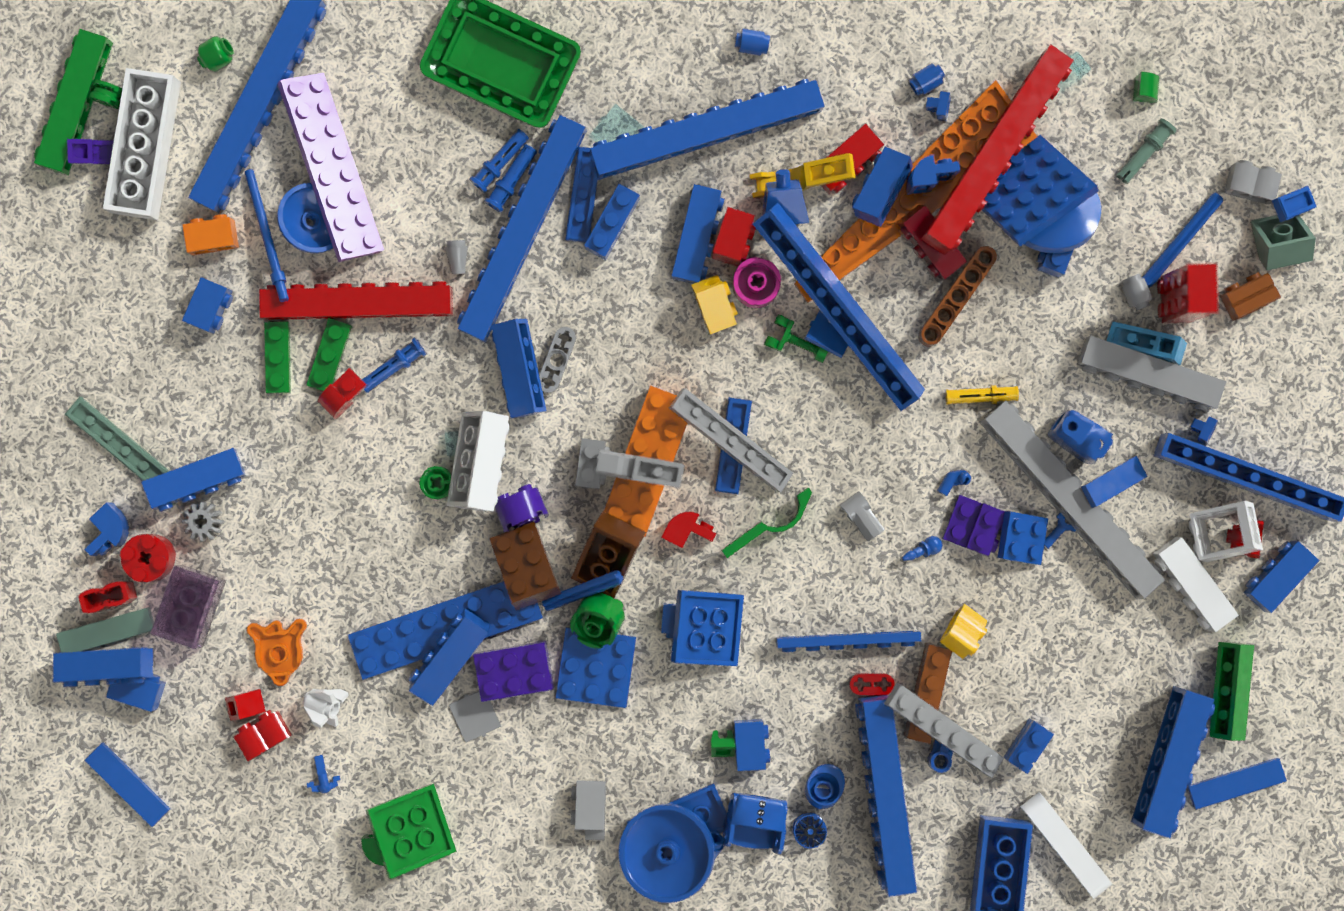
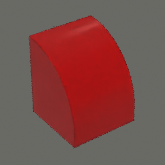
M260 689L225 698L230 721L266 712Z

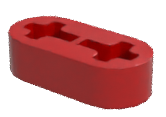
M857 673L850 678L849 687L856 695H888L895 687V681L887 673ZM860 677L863 682H870V686H863L861 691H858V687L853 685L854 682H858ZM883 677L886 678V681L890 682V686H886L884 691L880 686H874V682H881Z

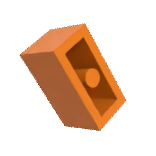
M226 214L215 215L212 220L206 221L203 218H195L189 220L190 223L182 224L186 251L192 256L239 248L235 220L227 217Z

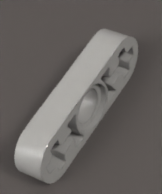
M562 327L555 333L539 375L543 392H555L560 385L576 342V335L571 328ZM565 332H569V337L572 338L571 342L567 341L564 349H569L567 354L560 349H554L555 345L560 347L562 340L559 338V335H564ZM556 353L564 357V362L559 367H554L550 362L551 356ZM547 367L554 371H560L559 376L554 373L552 380L555 382V385L549 386L548 389L545 388V383L542 382L543 378L547 379L550 375V371H546Z

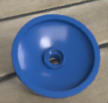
M303 183L291 188L281 199L277 210V222L284 238L295 248L307 253H323L333 249L312 183ZM306 219H311L314 225H308Z

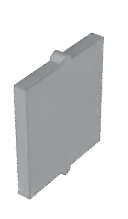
M479 691L471 695L465 694L464 698L449 704L465 742L479 736L485 737L486 733L501 727L491 702H481Z

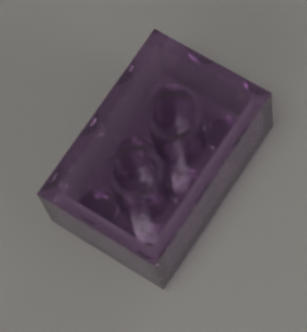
M174 565L150 634L193 649L202 648L205 644L226 579L185 565Z

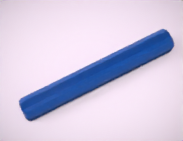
M620 571L611 572L561 591V594L542 601V606H544L546 611H551L618 586L624 578Z

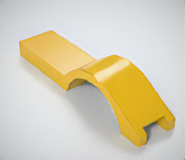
M850 153L805 162L799 167L788 169L790 171V180H799L802 191L810 187L855 178L853 156ZM776 172L749 174L750 179H756L757 192L752 193V198L764 197L766 183L776 182Z

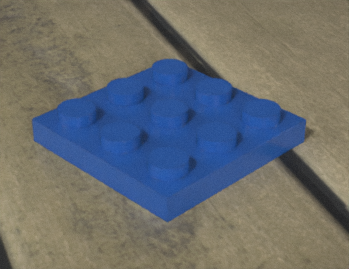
M677 590L671 662L738 666L744 595Z
M566 627L556 698L627 708L636 637L617 634L611 645H604L602 648L596 649L582 644L577 639L578 635L575 631L572 633L570 627Z

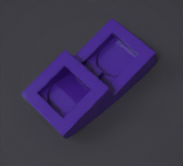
M67 139L68 163L110 165L114 140Z

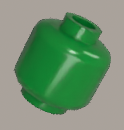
M213 36L198 46L199 56H197V60L204 69L208 68L216 72L232 62L234 50L227 39Z

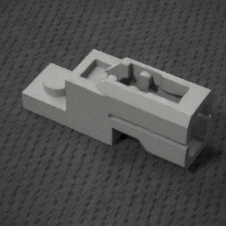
M600 450L596 474L680 488L684 464Z

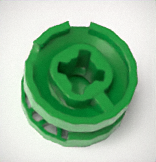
M94 79L92 84L94 89L90 92L88 98L102 105L119 109L123 88Z
M437 466L426 469L419 482L420 489L425 496L430 499L446 498L449 494L451 472L444 467Z

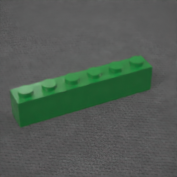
M79 29L78 35L74 36L71 55L65 61L63 79H60L57 85V97L50 106L48 123L42 129L43 138L41 144L34 153V163L40 167L69 176L72 163H68L67 139H81L94 102L88 98L90 92L94 89L92 86L94 79L101 80L113 46V42L107 37L83 29Z

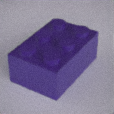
M546 641L481 651L473 654L481 702L549 691L554 688Z

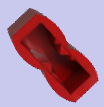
M133 581L112 582L101 588L88 589L78 596L83 613L105 611L112 606L129 604L138 598Z
M268 710L258 716L259 722L254 725L248 722L237 729L239 734L235 735L234 739L247 761L256 758L292 736L279 711L272 713L271 710Z

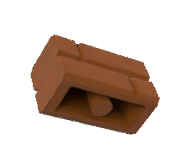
M1256 272L1246 277L1247 283L1239 286L1238 282L1224 288L1226 293L1220 295V298L1232 321L1240 319L1281 298L1269 273L1260 275L1259 272Z

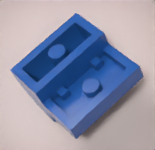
M934 155L923 158L907 179V195L931 192L938 181L953 180L960 172L959 161L952 162V159H942L937 161L938 164H935Z

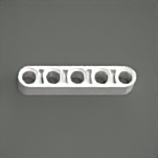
M1040 792L1020 806L1093 899L1112 885L1108 877Z

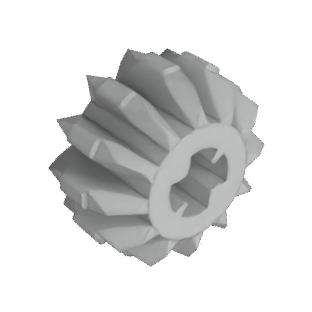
M201 501L199 506L197 504L191 505L192 511L185 510L184 514L189 518L183 519L181 522L188 524L184 532H192L190 537L192 540L199 537L200 542H205L207 538L210 540L215 539L214 532L221 533L222 530L217 527V524H224V520H217V517L222 512L220 510L214 512L215 504H210L207 507V503ZM199 519H207V524H199Z

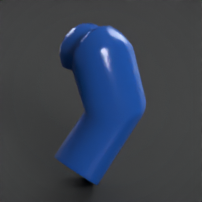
M965 470L948 472L937 491L948 496L953 486L968 485L971 482V475Z

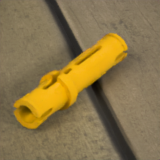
M991 385L990 388L945 391L946 405L980 402L997 404L999 401L1019 400L1018 386L997 387L996 385ZM1004 393V395L985 396V394ZM976 394H979L978 397H961V398H960V395H976Z

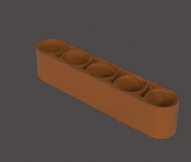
M980 247L972 255L920 329L918 339L922 345L926 347L934 346L945 335L996 262L997 254L992 247ZM980 253H986L989 256L988 264H984L979 260ZM966 272L975 274V283H969L966 280ZM953 291H958L962 294V302L957 303L952 299ZM940 310H944L949 314L947 322L939 319L938 312ZM931 329L935 332L936 338L934 341H928L925 338V330Z

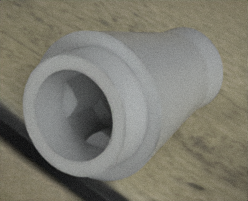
M465 240L446 241L447 247H445V251L451 267V274L466 273L468 246H466Z

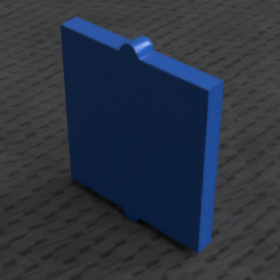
M819 310L815 320L810 322L811 327L805 339L842 358L849 345L823 312Z

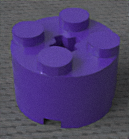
M531 484L518 488V493L513 495L506 493L498 496L497 504L494 507L504 533L508 532L509 528L514 527L516 529L532 522L536 524L540 522L539 517L541 515H544L545 518L549 516L539 489L532 488Z

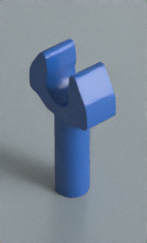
M1061 513L1056 516L1058 525L1045 538L1044 546L1047 549L1065 531H1076L1071 524L1069 525L1065 522V517Z

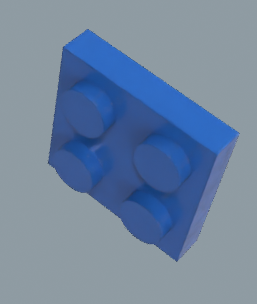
M1005 511L997 558L1041 565L1049 518Z

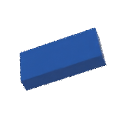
M1309 186L1272 200L1280 222L1317 207Z

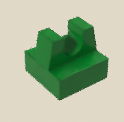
M713 730L711 757H735V738L732 730H727L726 738H719L718 730Z

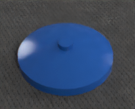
M1094 194L1024 245L1045 253H1064L1084 245L1096 232L1101 218V202L1098 194Z
M659 804L641 811L628 823L620 839L619 861L625 878L639 894L656 902L673 903L691 897L707 882L714 867L715 846L708 827L698 815L679 805Z

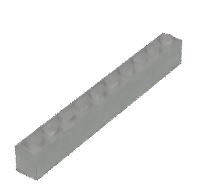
M1007 401L1000 403L979 423L1056 510L1065 517V520L1075 528L1080 537L1136 600L1145 599L1165 580L1160 575L1162 573L1161 570L1145 558V552L1129 540V534L1113 522L1114 518L1107 510H1103L1100 506L1091 508L1081 489L1082 481L1065 468L1066 463L1050 451V445L1034 433V427L1018 415V409Z

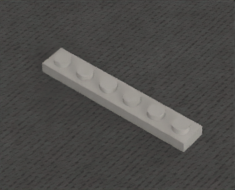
M686 388L681 389L670 405L669 409L777 493L782 492L793 472Z
M896 683L884 703L988 777L993 778L1004 759L1000 754L901 684Z

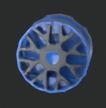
M802 813L794 821L793 834L798 844L804 848L812 849L823 844L827 836V828L823 819L816 813Z

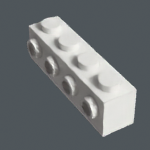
M1182 537L1173 538L1153 553L1156 558L1154 561L1156 566L1162 572L1165 571L1168 574L1170 585L1175 591L1182 593L1184 604L1190 611H1195L1198 615L1197 622L1204 630L1208 629V631L1217 632L1239 616Z

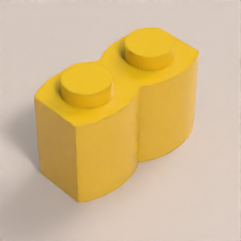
M963 604L951 618L947 629L940 639V643L962 659L968 654L972 656L980 646L977 642L987 632L985 628L987 620L966 604Z

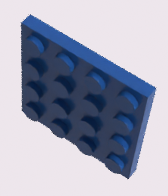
M1039 135L1023 147L1017 156L1012 155L1009 160L1012 163L1010 168L1004 175L1000 174L997 178L999 184L992 194L988 193L984 198L987 203L982 211L1020 247L1099 192L1098 186L1044 137Z

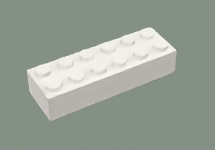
M126 68L103 209L112 214L157 221L159 219L181 84L175 76Z

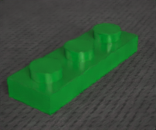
M328 318L307 386L324 391L330 384L334 383L352 329L351 325Z
M264 322L266 393H291L290 322Z

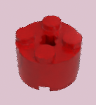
M141 534L131 538L121 549V564L125 573L135 581H157L171 573L176 560V552L174 546L167 538L158 534ZM147 554H151L152 556L151 558H149V562H147L145 559L147 558Z

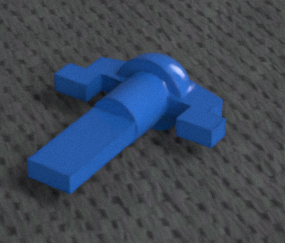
M323 755L315 756L314 760L319 785L314 786L313 781L306 783L307 788L311 787L312 792L325 794L338 786L337 781L341 780L340 775L334 776L333 782L329 783Z

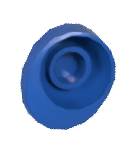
M824 764L813 770L805 786V795L808 802L818 809L833 807L840 800L845 788L843 772L833 764ZM819 785H826L829 789L817 787Z

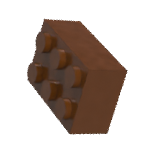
M602 511L592 528L571 579L582 584L614 571H620L625 579L646 532ZM623 581L620 585L599 593L615 598Z
M535 522L489 538L511 603L516 611L561 594Z

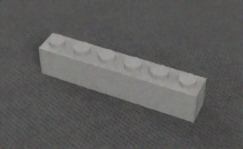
M1093 336L1085 338L1077 365L1083 366L1082 371L1090 374L1100 372L1105 374L1104 378L1118 382L1121 379L1127 381V386L1135 389L1145 387L1150 389V394L1163 397L1166 394L1172 396V401L1176 403L1186 404V402L1195 404V409L1209 412V409L1218 408L1227 382Z

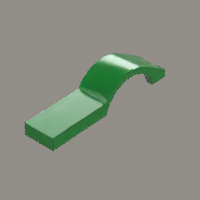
M806 488L797 495L799 502L798 510L792 521L780 527H770L759 522L721 550L726 558H729L766 530L770 532H783L794 527L801 519L811 497L812 491L810 488Z

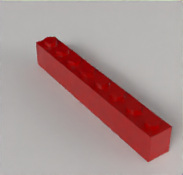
M444 281L432 282V286H423V282H409V286H399V283L388 282L385 283V287H376L375 283H361V287H352V284L340 283L338 288H328V284H314V288H305V285L293 284L290 285V289H286L289 300L285 302L279 301L276 286L267 285V289H259L260 318L263 320L453 316V289Z

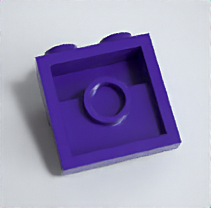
M958 495L942 539L989 556L990 552L995 553L999 540L996 539L999 530L1002 531L1005 511Z

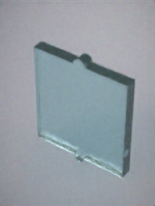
M615 104L605 117H601L602 121L591 134L599 141L607 140L608 143L616 140V137L621 134L629 133L630 136L638 134V131L645 127Z

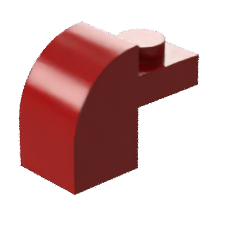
M349 368L322 392L317 401L334 419H338L353 404L352 400L368 385Z
M683 512L670 520L661 538L683 548L691 531L713 542L717 533L713 532V526L704 521H701L700 525L696 523L700 514Z

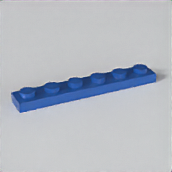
M914 630L776 637V647L782 648V652H796V647H806V651H819L820 646H829L830 650H842L844 645H853V649L868 648V644H877L878 648L891 647V643L901 642V646L906 647L915 646V642L921 641V632Z

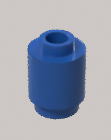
M742 29L741 33H736L735 47H739L738 52L759 56L767 54L770 35H765V32Z
M931 63L913 74V78L909 79L908 82L916 96L925 95L944 84L943 78L945 74L939 65L935 66Z

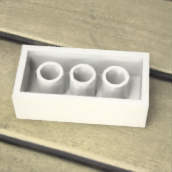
M486 411L462 412L447 506L475 511H494L498 500L496 494L497 487L502 475L500 470L501 462L505 456V438L509 432V416Z

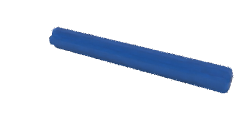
M1213 193L1145 273L1142 279L1145 278L1148 288L1155 284L1224 201L1222 196L1218 193Z

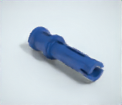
M518 128L516 133L502 146L490 161H484L480 171L474 177L471 176L469 180L483 193H486V188L495 178L501 176L500 170L518 152L523 144L529 140V137ZM513 143H515V146L509 151V153L504 158H502L504 153L513 145ZM488 173V176L483 181H481V179Z
M524 144L502 180L496 181L495 189L489 198L484 199L488 206L502 213L503 205L509 196L514 195L516 183L537 154L533 147Z
M415 337L406 347L401 350L397 349L394 357L362 379L368 385L364 389L367 393L401 368H409L411 366L410 363L420 356L427 355Z

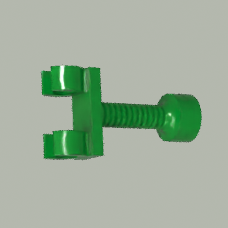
M778 314L774 324L786 329L782 340L779 341L771 336H767L764 345L781 352L785 342H789L795 346L798 345V347L808 352H813L814 360L823 363L828 351L815 344L813 345V343L811 344V342L809 343V341L807 342L805 339L798 338L794 334L792 335L790 331L795 321Z

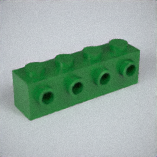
M1218 641L1213 694L1215 709L1211 717L1209 737L1229 741H1245L1254 645Z

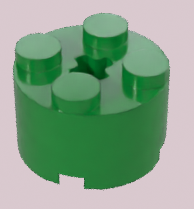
M596 593L583 598L571 618L570 629L572 633L575 631L578 635L577 639L588 647L599 649L604 645H611L625 620L624 605L620 600L602 593Z

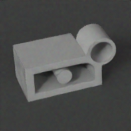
M577 781L576 786H572V800H576V810H571V825H575V830H585V840H605L606 781Z

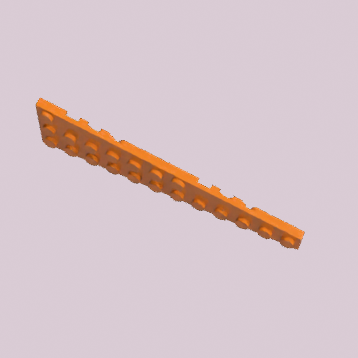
M996 80L913 163L911 170L912 172L923 158L934 155L935 164H938L937 161L942 159H952V162L959 161L960 172L953 180L938 181L931 192L907 195L906 179L881 227L859 218L821 256L839 280L898 239L901 234L898 231L900 227L897 222L917 205H925L931 214L943 206L1011 101ZM1034 131L1028 138L1026 136L1021 141L1024 144L1023 147L1038 137ZM796 281L794 285L806 302L812 301L808 293Z

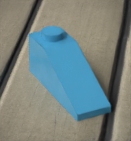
M1112 321L1106 340L1179 366L1187 346V342L1180 336Z

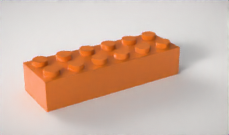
M650 385L625 454L670 462L674 461L687 426L685 420L669 409L677 395ZM616 477L604 512L645 531L644 536L646 537L664 485Z

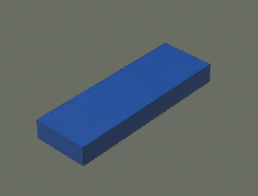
M1134 456L1081 486V489L1091 508H1094L1148 476L1138 457Z

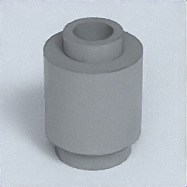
M1137 274L1122 280L1124 285L1122 289L1130 308L1135 307L1137 311L1150 306L1149 301L1153 298L1145 278L1142 279L1141 275Z

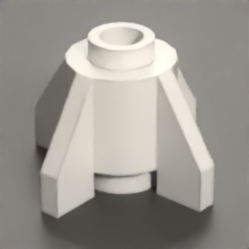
M312 689L303 698L304 710L313 725L321 728L327 723L337 727L338 717L336 715L339 712L340 703H343L349 694L341 689Z

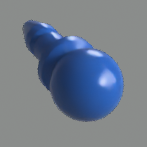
M930 536L924 542H919V547L908 551L902 557V560H914L922 555L924 557H929L930 554L936 555L942 550V541L936 536Z

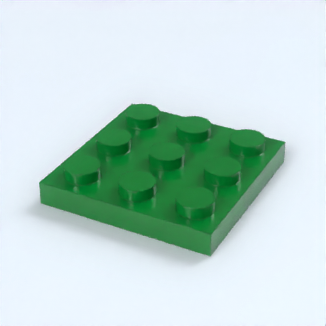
M434 784L426 785L365 810L388 879H393L457 852Z

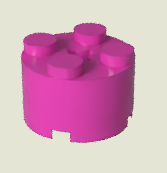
M757 257L747 259L735 271L732 282L733 292L736 298L749 308L765 307L776 298L781 286V275L778 268L766 259ZM753 278L757 281L761 279L760 288L751 285Z

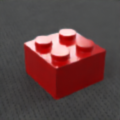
M727 207L713 250L712 259L736 267L740 265V262L746 260L750 246L746 245L748 239L753 240L756 230L753 225L755 215Z

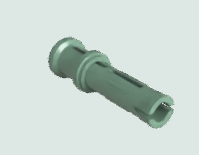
M1160 118L1157 127L1150 134H1146L1144 144L1116 176L1121 179L1128 173L1122 182L1129 184L1130 180L1155 151L1162 150L1164 147L1163 143L1170 135H1174L1177 132L1176 128L1167 120Z

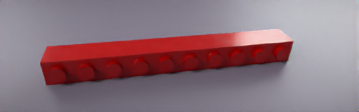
M1052 44L1042 52L921 240L943 255L947 254L950 250L954 252L962 242V239L959 238L963 231L967 232L975 221L972 219L975 212L980 213L987 203L984 198L988 193L992 194L999 184L997 178L1000 174L1004 175L1012 164L1009 162L1012 155L1017 156L1024 146L1021 141L1025 136L1028 138L1036 127L1033 124L1036 118L1040 119L1048 109L1045 104L1049 99L1051 101L1060 90L1057 87L1060 81L1064 82L1072 72L1069 68L1074 61L1072 58Z

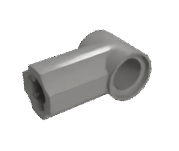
M860 491L840 504L841 509L847 513L849 520L855 523L867 541L872 540L884 531V528L870 510L871 506Z

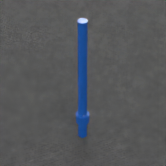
M249 169L244 173L270 264L272 285L276 286L279 301L285 302L289 300L285 286L287 282L285 273L280 268L254 170Z

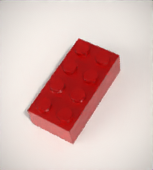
M1217 263L1186 264L1161 276V280H1158L1157 292L1161 294V303L1158 305V317L1162 318V323H1191L1218 313Z

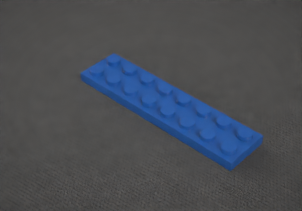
M503 581L348 634V638L362 680L422 660L429 650L433 652L437 646L436 642L443 632L447 633L452 627L450 623L457 613L461 615L464 609H467L489 624V633L485 637L487 638L542 619L543 615L539 603L516 611Z

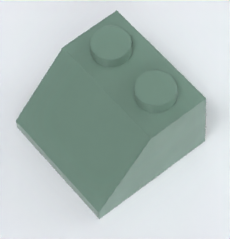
M1278 215L1251 220L1258 258L1266 270L1313 261L1316 238L1300 215L1280 222Z

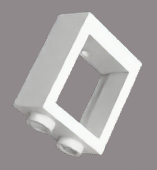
M1241 501L1190 513L1189 529L1194 535L1195 544L1193 545V550L1199 561L1211 562L1263 550L1253 503ZM1238 513L1244 546L1211 553L1205 520Z

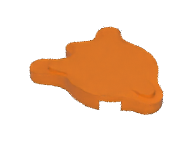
M296 619L287 630L283 629L282 623L279 620L271 622L266 627L257 623H251L247 627L246 631L255 643V659L258 667H261L277 686L287 684L290 676L298 669L302 662L303 648L301 637L307 628V622L304 619Z

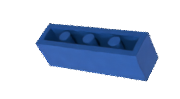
M694 184L672 272V279L691 284L705 280L708 267L704 266L706 257L711 258L714 245L709 242L711 234L716 235L719 221L715 220L717 211L722 212L725 198H721V190Z
M512 319L491 325L492 339L496 346L497 363L501 370L502 387L505 390L506 406L510 417L520 418L546 412L528 320Z
M231 448L147 479L141 483L151 509H159V512H163L173 508L172 503L180 500L182 503H187L195 500V495L205 492V495L218 491V486L227 483L228 486L242 482L241 478L246 476L236 449Z
M464 609L461 615L457 613L450 623L452 627L447 633L443 632L439 636L436 648L433 652L431 650L427 652L422 660L424 664L419 670L415 669L408 679L410 682L409 691L431 706L436 703L489 633V624L467 609Z
M153 648L53 653V682L63 683V687H78V682H85V686L100 685V681L106 680L107 685L122 684V679H128V683H143V678H153Z

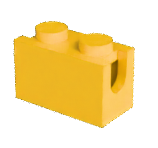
M715 275L691 285L710 335L737 325L734 316L738 315L734 302L729 303L727 296L731 292L726 281H720L719 276Z

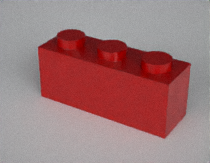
M865 123L826 158L848 153L852 154L856 178L865 170L863 167L865 163L869 160L873 163L878 153H882L880 150L883 148L884 143ZM844 180L821 186L830 195L833 191L836 194L839 193L847 183Z

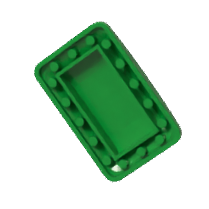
M449 0L421 59L420 70L427 78L530 126L543 128L548 125L580 59L581 49L574 40L487 0Z

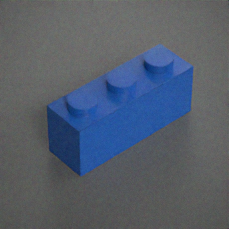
M884 147L882 153H878L874 160V168L871 174L868 173L865 176L863 189L860 194L855 195L852 202V208L857 218L879 227L882 226L913 168L911 156L888 147Z
M618 184L584 245L585 250L605 261L607 260L640 201L639 194Z
M1286 541L1279 547V554L1275 559H1269L1262 566L1264 571L1258 577H1252L1246 584L1247 589L1243 593L1264 612L1272 613L1320 561L1299 541Z

